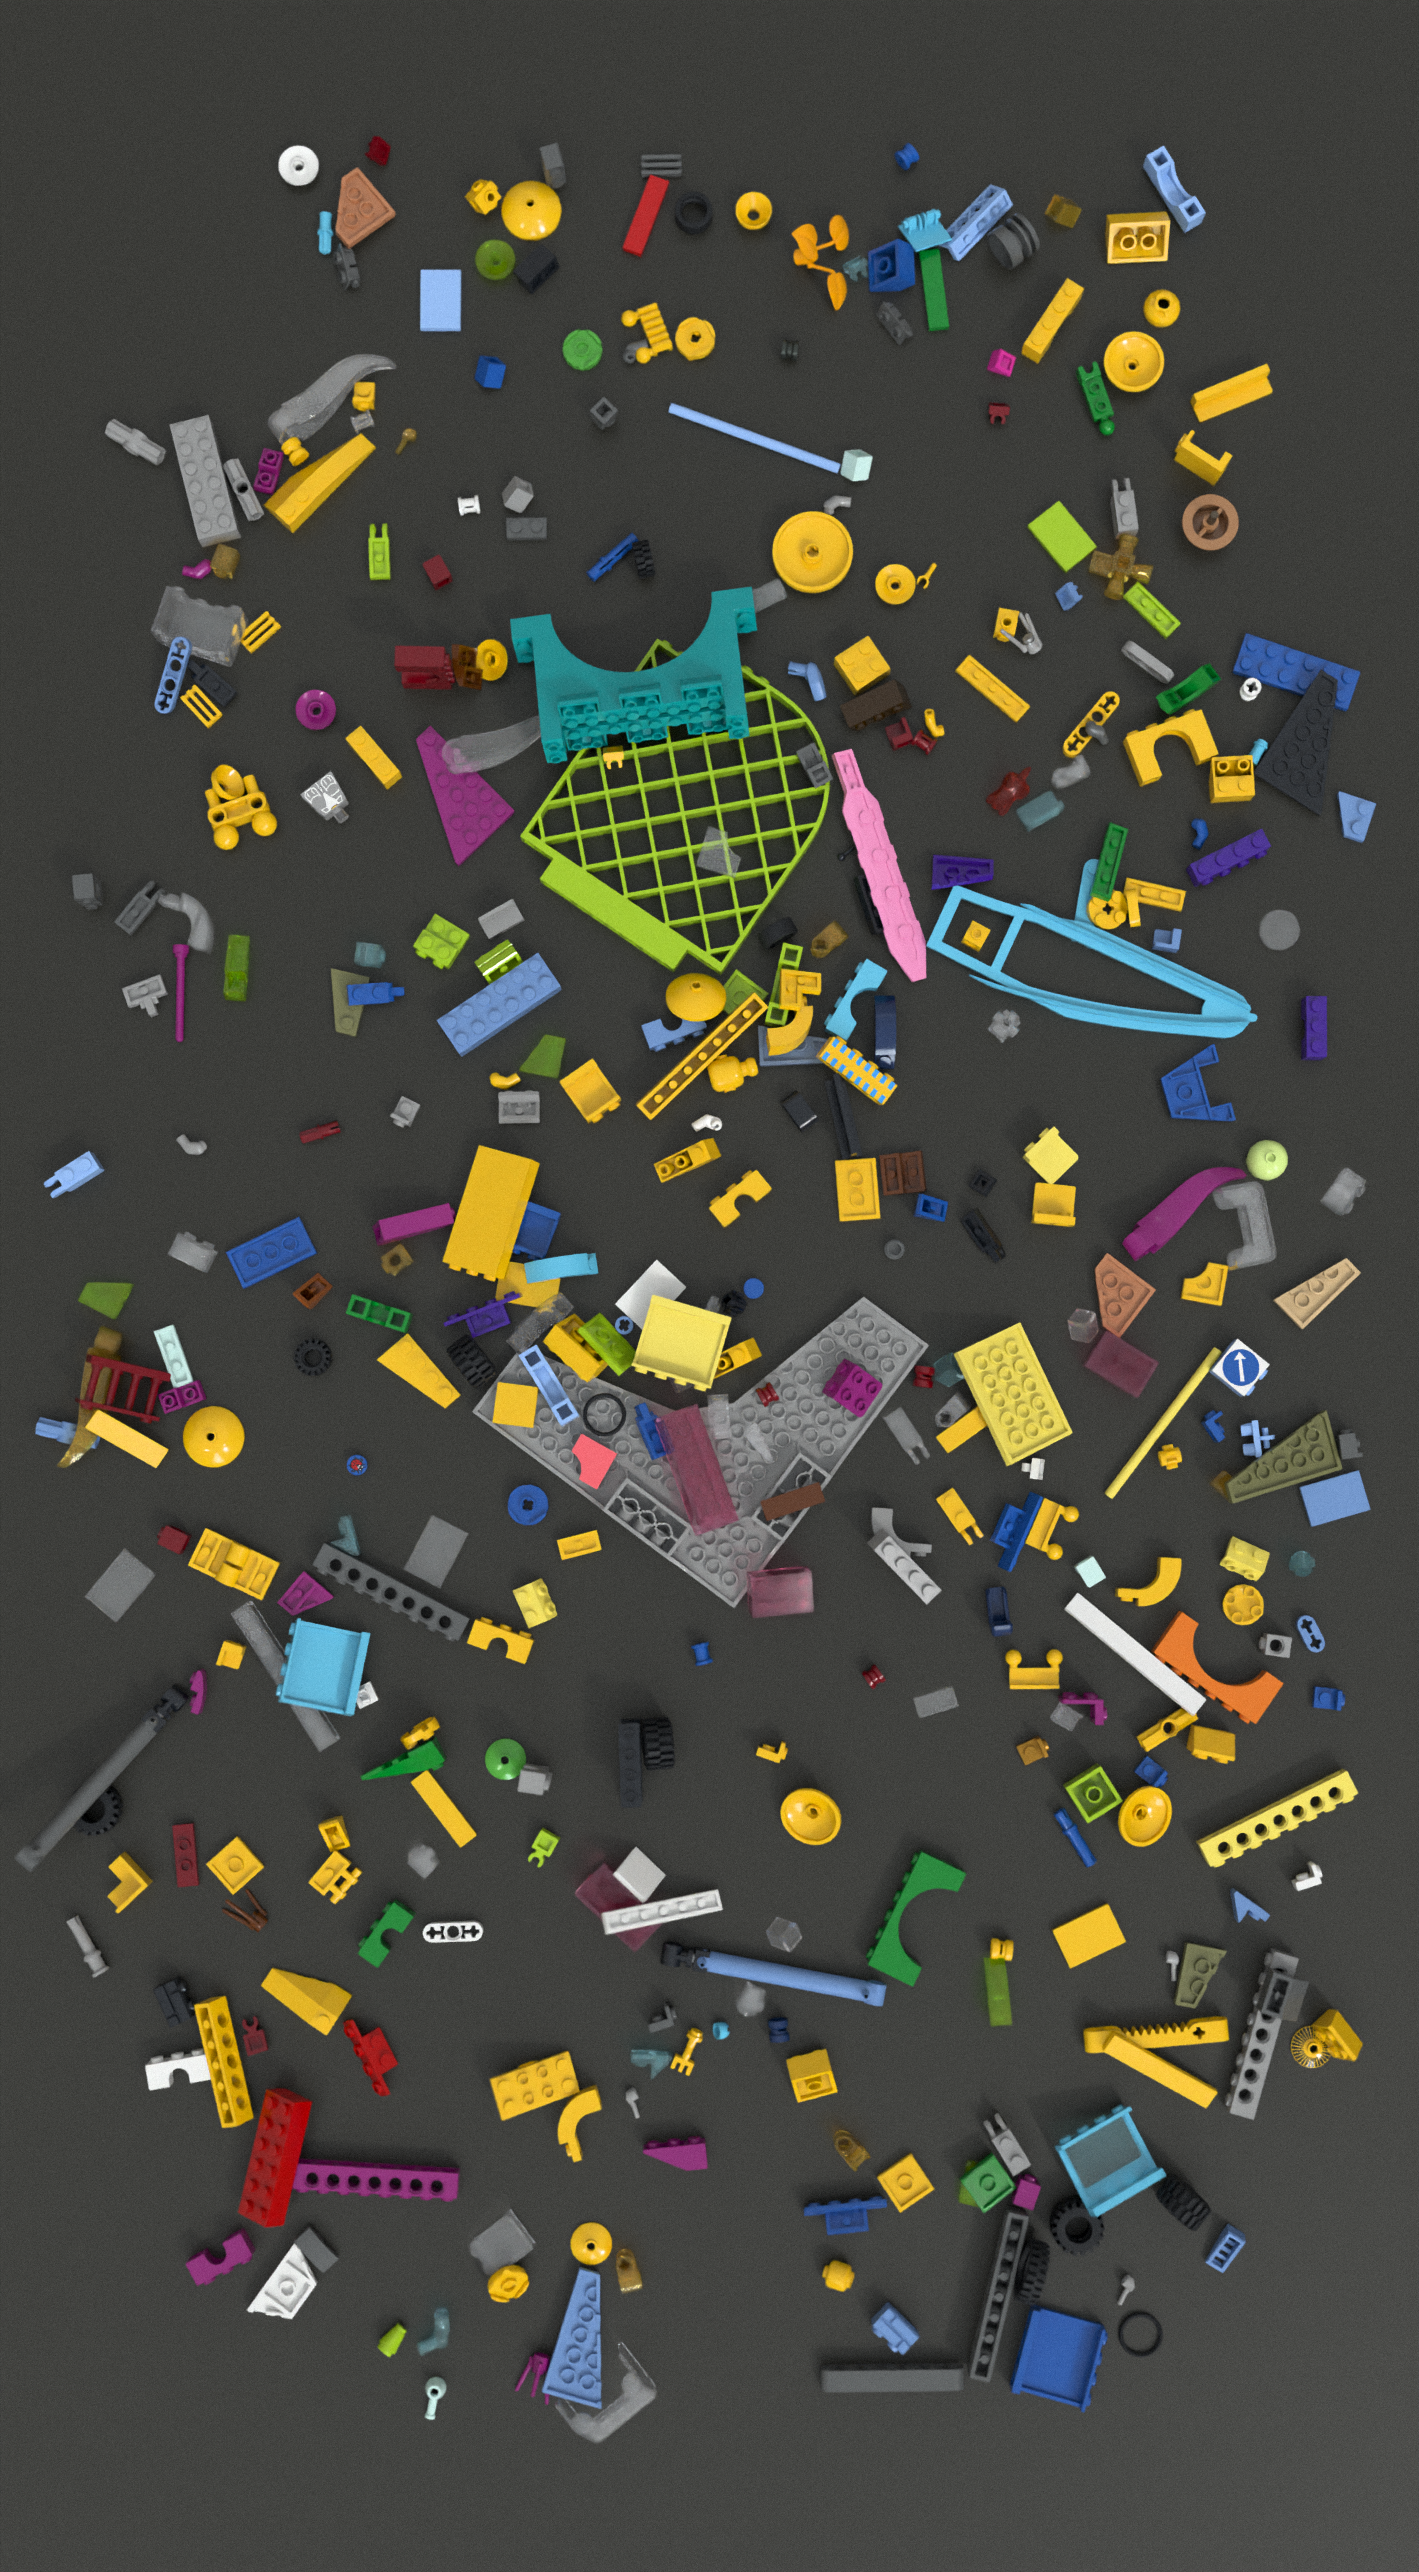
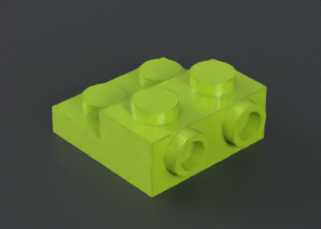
M434 914L413 947L416 949L415 953L424 959L429 957L433 960L432 964L440 969L445 967L449 970L470 935L439 915Z

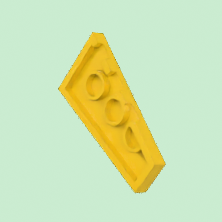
M408 1333L377 1359V1361L444 1408H447L461 1396Z

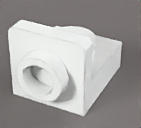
M1312 1861L1307 1862L1310 1874L1308 1875L1306 1872L1296 1875V1879L1291 1880L1294 1889L1300 1891L1322 1884L1320 1880L1322 1872L1319 1865H1315Z

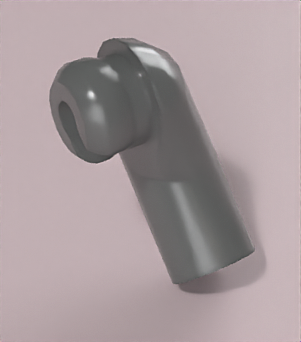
M1088 721L1085 724L1088 735L1097 738L1102 745L1109 742L1108 735L1102 726L1096 725L1094 721Z

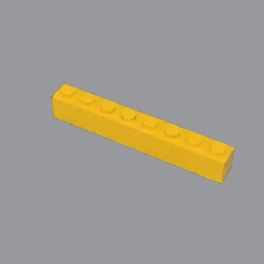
M752 992L635 1104L649 1120H652L750 1026L768 1006L755 992Z

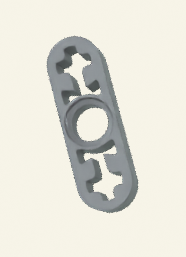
M1128 640L1121 649L1128 658L1159 681L1168 684L1174 677V673L1170 668L1136 643Z

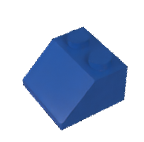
M896 239L868 252L869 291H901L915 285L914 249L911 244Z

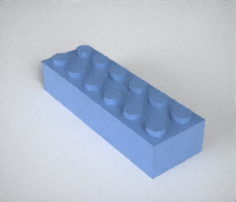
M536 953L439 1018L437 1022L460 1056L463 1057L562 989L539 953Z

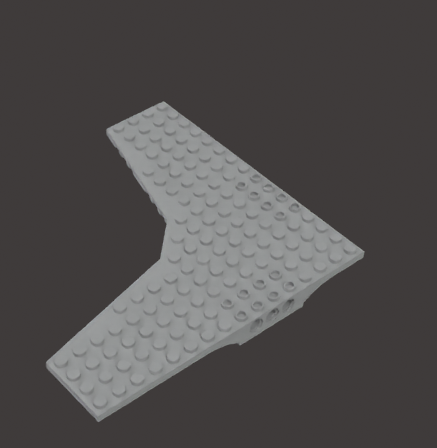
M862 1297L734 1403L674 1411L596 1377L587 1383L571 1367L545 1357L580 1416L562 1427L539 1389L534 1428L492 1423L498 1382L538 1387L519 1357L521 1353L528 1349L520 1347L472 1412L666 1559L670 1560L735 1608L810 1508L808 1507L766 1521L760 1501L819 1482L821 1490H823L929 1345L868 1299ZM844 1358L858 1365L882 1383V1389L861 1418L822 1393L825 1384L831 1379L837 1366ZM770 1382L779 1400L776 1402L772 1401L769 1403V1406L764 1407L756 1389L764 1388ZM601 1393L612 1394L619 1398L626 1410V1420L623 1427L616 1434L605 1437L593 1434L583 1421L585 1404L590 1398ZM603 1397L591 1403L587 1411V1419L595 1430L610 1432L620 1424L622 1411L616 1401ZM644 1402L649 1412L653 1411L654 1415L657 1414L672 1450V1453L653 1461L635 1419L638 1416L634 1407ZM581 1433L617 1453L598 1489L579 1480L581 1463L578 1457L571 1451Z

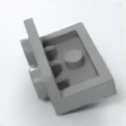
M505 1091L498 1093L499 1124L540 1123V1097L538 1091Z

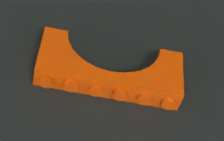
M1178 1611L1151 1652L1163 1664L1165 1662L1172 1666L1170 1670L1177 1675H1186L1189 1678L1187 1682L1196 1688L1199 1685L1206 1690L1204 1694L1213 1700L1216 1697L1223 1702L1221 1706L1230 1712L1233 1709L1239 1713L1238 1718L1249 1724L1251 1721L1256 1724L1284 1683L1264 1670L1254 1679L1242 1684H1224L1212 1679L1200 1667L1194 1654L1193 1637L1199 1624L1183 1612Z

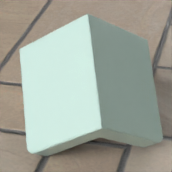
M860 449L846 450L844 452L841 475L852 481L867 480L873 456Z
M1091 1555L1073 1566L1076 1572L1081 1575L1087 1587H1092L1106 1578L1095 1558Z

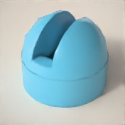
M725 2022L714 2023V2037L717 2040L726 2038L730 2034V2031L727 2030L729 2025Z

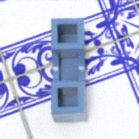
M661 1019L641 1025L650 1051L655 1050V1052L666 1049V1045L674 1043V1045L685 1042L687 1037H700L707 1030L705 1021H688L682 1019L681 1026L674 1031L667 1030L663 1026Z

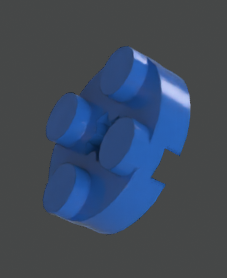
M534 1485L517 1487L510 1494L508 1500V1512L511 1518L523 1525L539 1523L546 1516L549 1508L545 1492ZM524 1500L533 1501V1509L531 1511L523 1509L525 1505Z

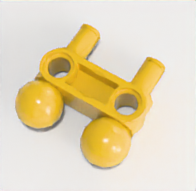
M248 775L243 778L248 795L221 804L218 794L213 789L205 791L210 807L207 814L214 831V842L221 849L229 850L237 845L239 833L235 827L252 822L254 832L261 836H270L277 828V819L271 813L265 793L259 791L254 775ZM257 802H262L261 807L254 808ZM224 816L221 822H216L217 817Z

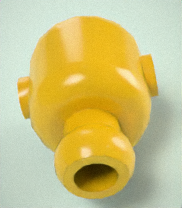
M721 1055L716 1057L707 1066L712 1088L717 1092L724 1091V1093L732 1090L735 1091L737 1087L744 1083V1076H756L758 1074L755 1058L752 1057L747 1058L744 1062H739L735 1056L727 1057V1055Z

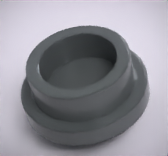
M896 1239L888 1241L884 1247L885 1255L892 1260L901 1258L905 1251L903 1243Z

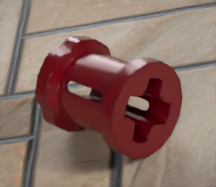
M920 729L911 745L918 746L928 756L938 740H933Z

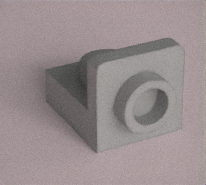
M402 1096L394 1112L390 1115L394 1119L393 1123L402 1128L405 1125L410 1127L421 1105Z

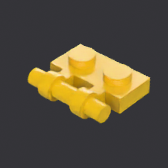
M335 1850L308 1883L323 1896L328 1890L333 1892L334 1894L331 1896L330 1901L336 1904L346 1896V1891L350 1886L356 1884L362 1871L356 1867L352 1872H349L347 1868L351 1862ZM342 1875L346 1880L338 1887L335 1882Z

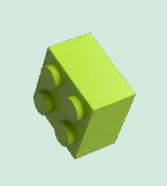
M1098 1763L1063 1784L1087 1823H1090L1123 1802Z

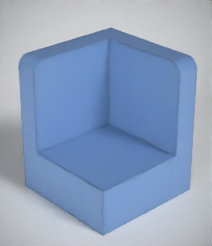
M1175 928L1172 931L1156 929L1153 936L1152 950L1176 953L1179 950L1182 930Z

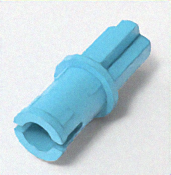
M320 212L319 229L317 231L319 235V252L328 254L331 252V236H333V231L331 230L332 214L330 212Z

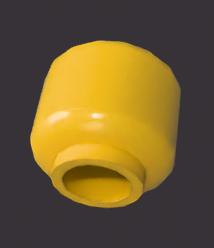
M833 2260L829 2266L825 2265L822 2277L826 2278L825 2283L827 2287L844 2292L847 2288H851L855 2273L849 2264Z

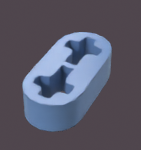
M1308 1615L1299 1616L1295 1626L1305 1647L1312 1652L1322 1651L1325 1647V1640L1315 1620ZM1303 1619L1305 1621H1310V1624L1308 1625L1310 1632H1308L1306 1628H1301V1625L1303 1624ZM1311 1635L1314 1639L1320 1641L1317 1643V1648L1314 1646H1310V1644L1312 1643V1639L1310 1637Z

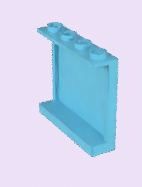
M297 1618L295 1623L291 1622L289 1635H292L291 1642L286 1644L284 1655H287L286 1664H282L280 1671L283 1679L282 1684L278 1683L276 1696H279L278 1702L346 1716L354 1715L370 1633H357L305 1622Z

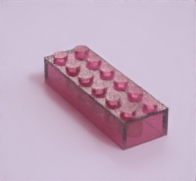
M694 1404L654 1419L695 1536L739 1521L698 1405Z

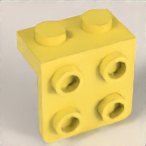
M1055 1127L1050 1130L1046 1128L1039 1135L1041 1139L1036 1144L1032 1141L1024 1149L1026 1154L1022 1157L1048 1184H1053L1078 1160V1155L1057 1135L1059 1131Z

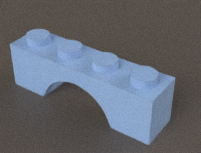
M1162 146L1148 154L1143 168L1183 232L1186 233L1201 224L1206 212L1196 196H1190L1181 186L1175 172L1174 161L1166 148Z
M535 1345L521 1353L519 1357L539 1387L560 1425L563 1427L578 1418L580 1415L539 1347Z

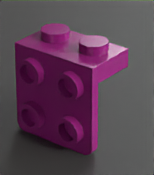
M844 1358L837 1366L831 1379L825 1384L822 1393L861 1418L882 1389V1383L858 1365Z
M1063 1692V1696H1058V1701L1062 1704H1090V1721L1095 1725H1104V1720H1107V1708L1104 1707V1700L1096 1693L1084 1692L1083 1696H1077L1074 1692Z

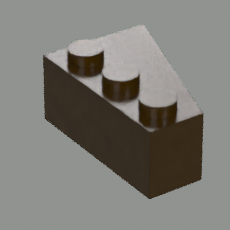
M894 679L840 705L848 727L852 730L860 731L871 723L882 721L886 717L912 708L904 685Z

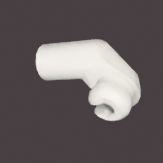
M706 1114L691 1125L696 1132L704 1127L718 1131L722 1127V1122L718 1117Z

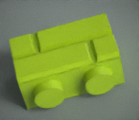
M507 939L488 953L482 955L474 963L490 985L523 963V961Z

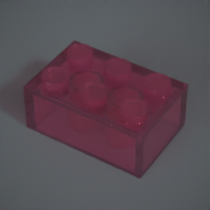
M1103 1331L1082 1366L1133 1398H1138L1159 1362L1112 1333Z
M807 1566L746 1572L748 1610L753 1618L814 1612L812 1572Z

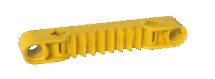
M1223 2016L1194 2018L1189 2020L1186 2025L1184 2022H1181L1180 2027L1173 2023L1172 2028L1167 2023H1165L1163 2029L1157 2024L1155 2030L1151 2025H1148L1147 2030L1140 2026L1139 2031L1132 2026L1131 2032L1126 2027L1122 2031L1117 2026L1083 2029L1085 2052L1088 2053L1103 2052L1102 2047L1113 2032L1144 2049L1229 2040L1227 2017ZM1196 2027H1199L1201 2030H1199L1198 2034L1196 2035L1194 2031H1196Z

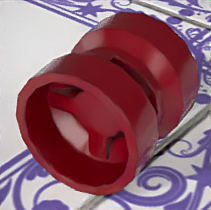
M915 1366L916 1378L913 1379V1386L933 1388L932 1376L935 1373V1368Z

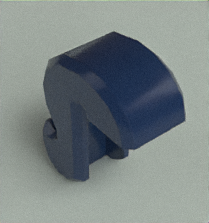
M1003 1586L987 1588L985 1590V1600L991 1635L993 1637L1011 1635L1013 1626L1009 1618L1006 1588Z

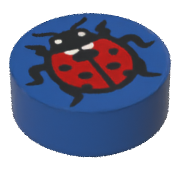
M353 1455L347 1461V1469L353 1475H361L368 1468V1462L362 1455Z

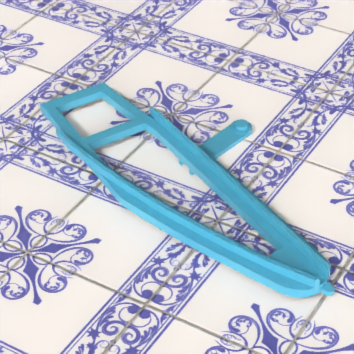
M1097 859L1088 860L1083 867L1074 920L1056 917L1033 905L1021 903L1020 905L1025 907L1021 908L961 886H953L926 947L999 984L969 975L989 987L1030 999L1065 1018L1141 1031L1223 1039L1236 1036L1250 1022L1257 1020V1015L1250 1013L1251 1006L1248 1005L1245 998L1238 992L1094 926V923L1087 916L1086 907L1092 897L1090 896V891L1098 864ZM961 899L1013 917L991 967L942 942ZM1026 920L1039 924L1089 949L1091 948L1204 1000V1003L1201 1007V1015L1121 1007L1033 988L1000 971L1023 921Z

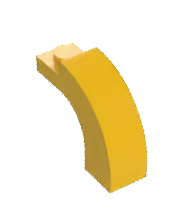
M802 993L800 1011L794 1010V1020L784 1027L767 1029L766 1043L768 1056L790 1052L797 1048L807 1037L813 1017V1006H807V998Z
M1157 1557V1573L1154 1580L1148 1586L1139 1589L1115 1588V1596L1121 1597V1601L1130 1602L1133 1601V1598H1136L1135 1605L1148 1606L1160 1602L1173 1591L1179 1580L1181 1558Z
M596 2085L584 2088L574 2094L564 2106L558 2126L559 2144L568 2142L565 2145L569 2157L572 2156L574 2162L582 2160L583 2156L576 2134L578 2121L586 2114L601 2110L602 2102Z

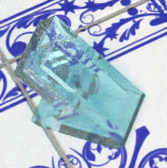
M351 1516L341 1517V1522L338 1523L340 1533L345 1534V1538L330 1543L354 1556L361 1555Z
M631 2050V2063H635V2066L640 2067L651 2064L652 2080L672 2061L673 2051Z

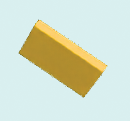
M876 1158L835 1161L839 1222L880 1219Z
M509 1262L504 1280L498 1279L495 1298L497 1301L505 1299L503 1295L515 1291L516 1294L521 1293L523 1297L508 1303L556 1310L561 1278L545 1282L527 1283L524 1264Z
M1108 1903L1052 1929L1070 1969L1126 1942Z

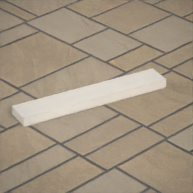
M715 1889L604 1912L601 1916L605 1934L607 1935L723 1910L719 1891Z

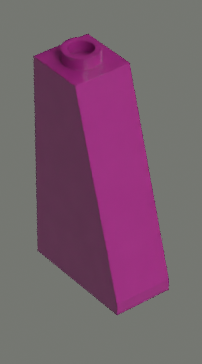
M449 1203L378 1220L372 1228L377 1246L451 1226L456 1216L454 1209L450 1208Z

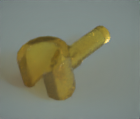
M410 428L404 430L402 442L395 453L399 455L408 440L415 441L417 436L415 430Z

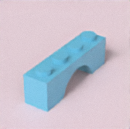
M868 959L864 963H859L855 970L857 976L854 981L850 979L844 989L847 991L844 998H838L834 1005L837 1008L833 1015L829 1014L824 1022V1025H826L825 1032L834 1037L839 1036L846 1042L857 1024L850 1010L853 998L864 991H877L887 974V970Z

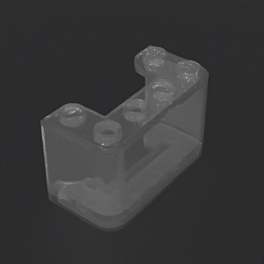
M166 586L151 628V633L158 642L171 647L176 637H186L192 643L190 654L231 667L236 658L248 619L242 608L231 605L225 608L215 605L214 607L208 605V602L199 598L196 600L190 599L181 587L173 586L172 588ZM184 641L177 645L180 647V650L186 649V646L183 644Z
M1247 1182L1222 1187L1213 1191L1214 1202L1219 1209H1237L1244 1242L1243 1248L1235 1249L1228 1254V1270L1234 1271L1273 1261L1277 1255L1263 1186L1258 1182Z

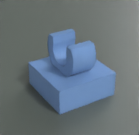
M1072 582L1066 583L1055 593L1064 611L1073 607L1083 598L1076 591L1078 586L1073 585Z

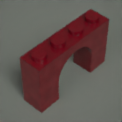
M395 646L394 666L397 672H402L401 683L404 689L452 690V683L456 682L450 654L446 652L445 647Z

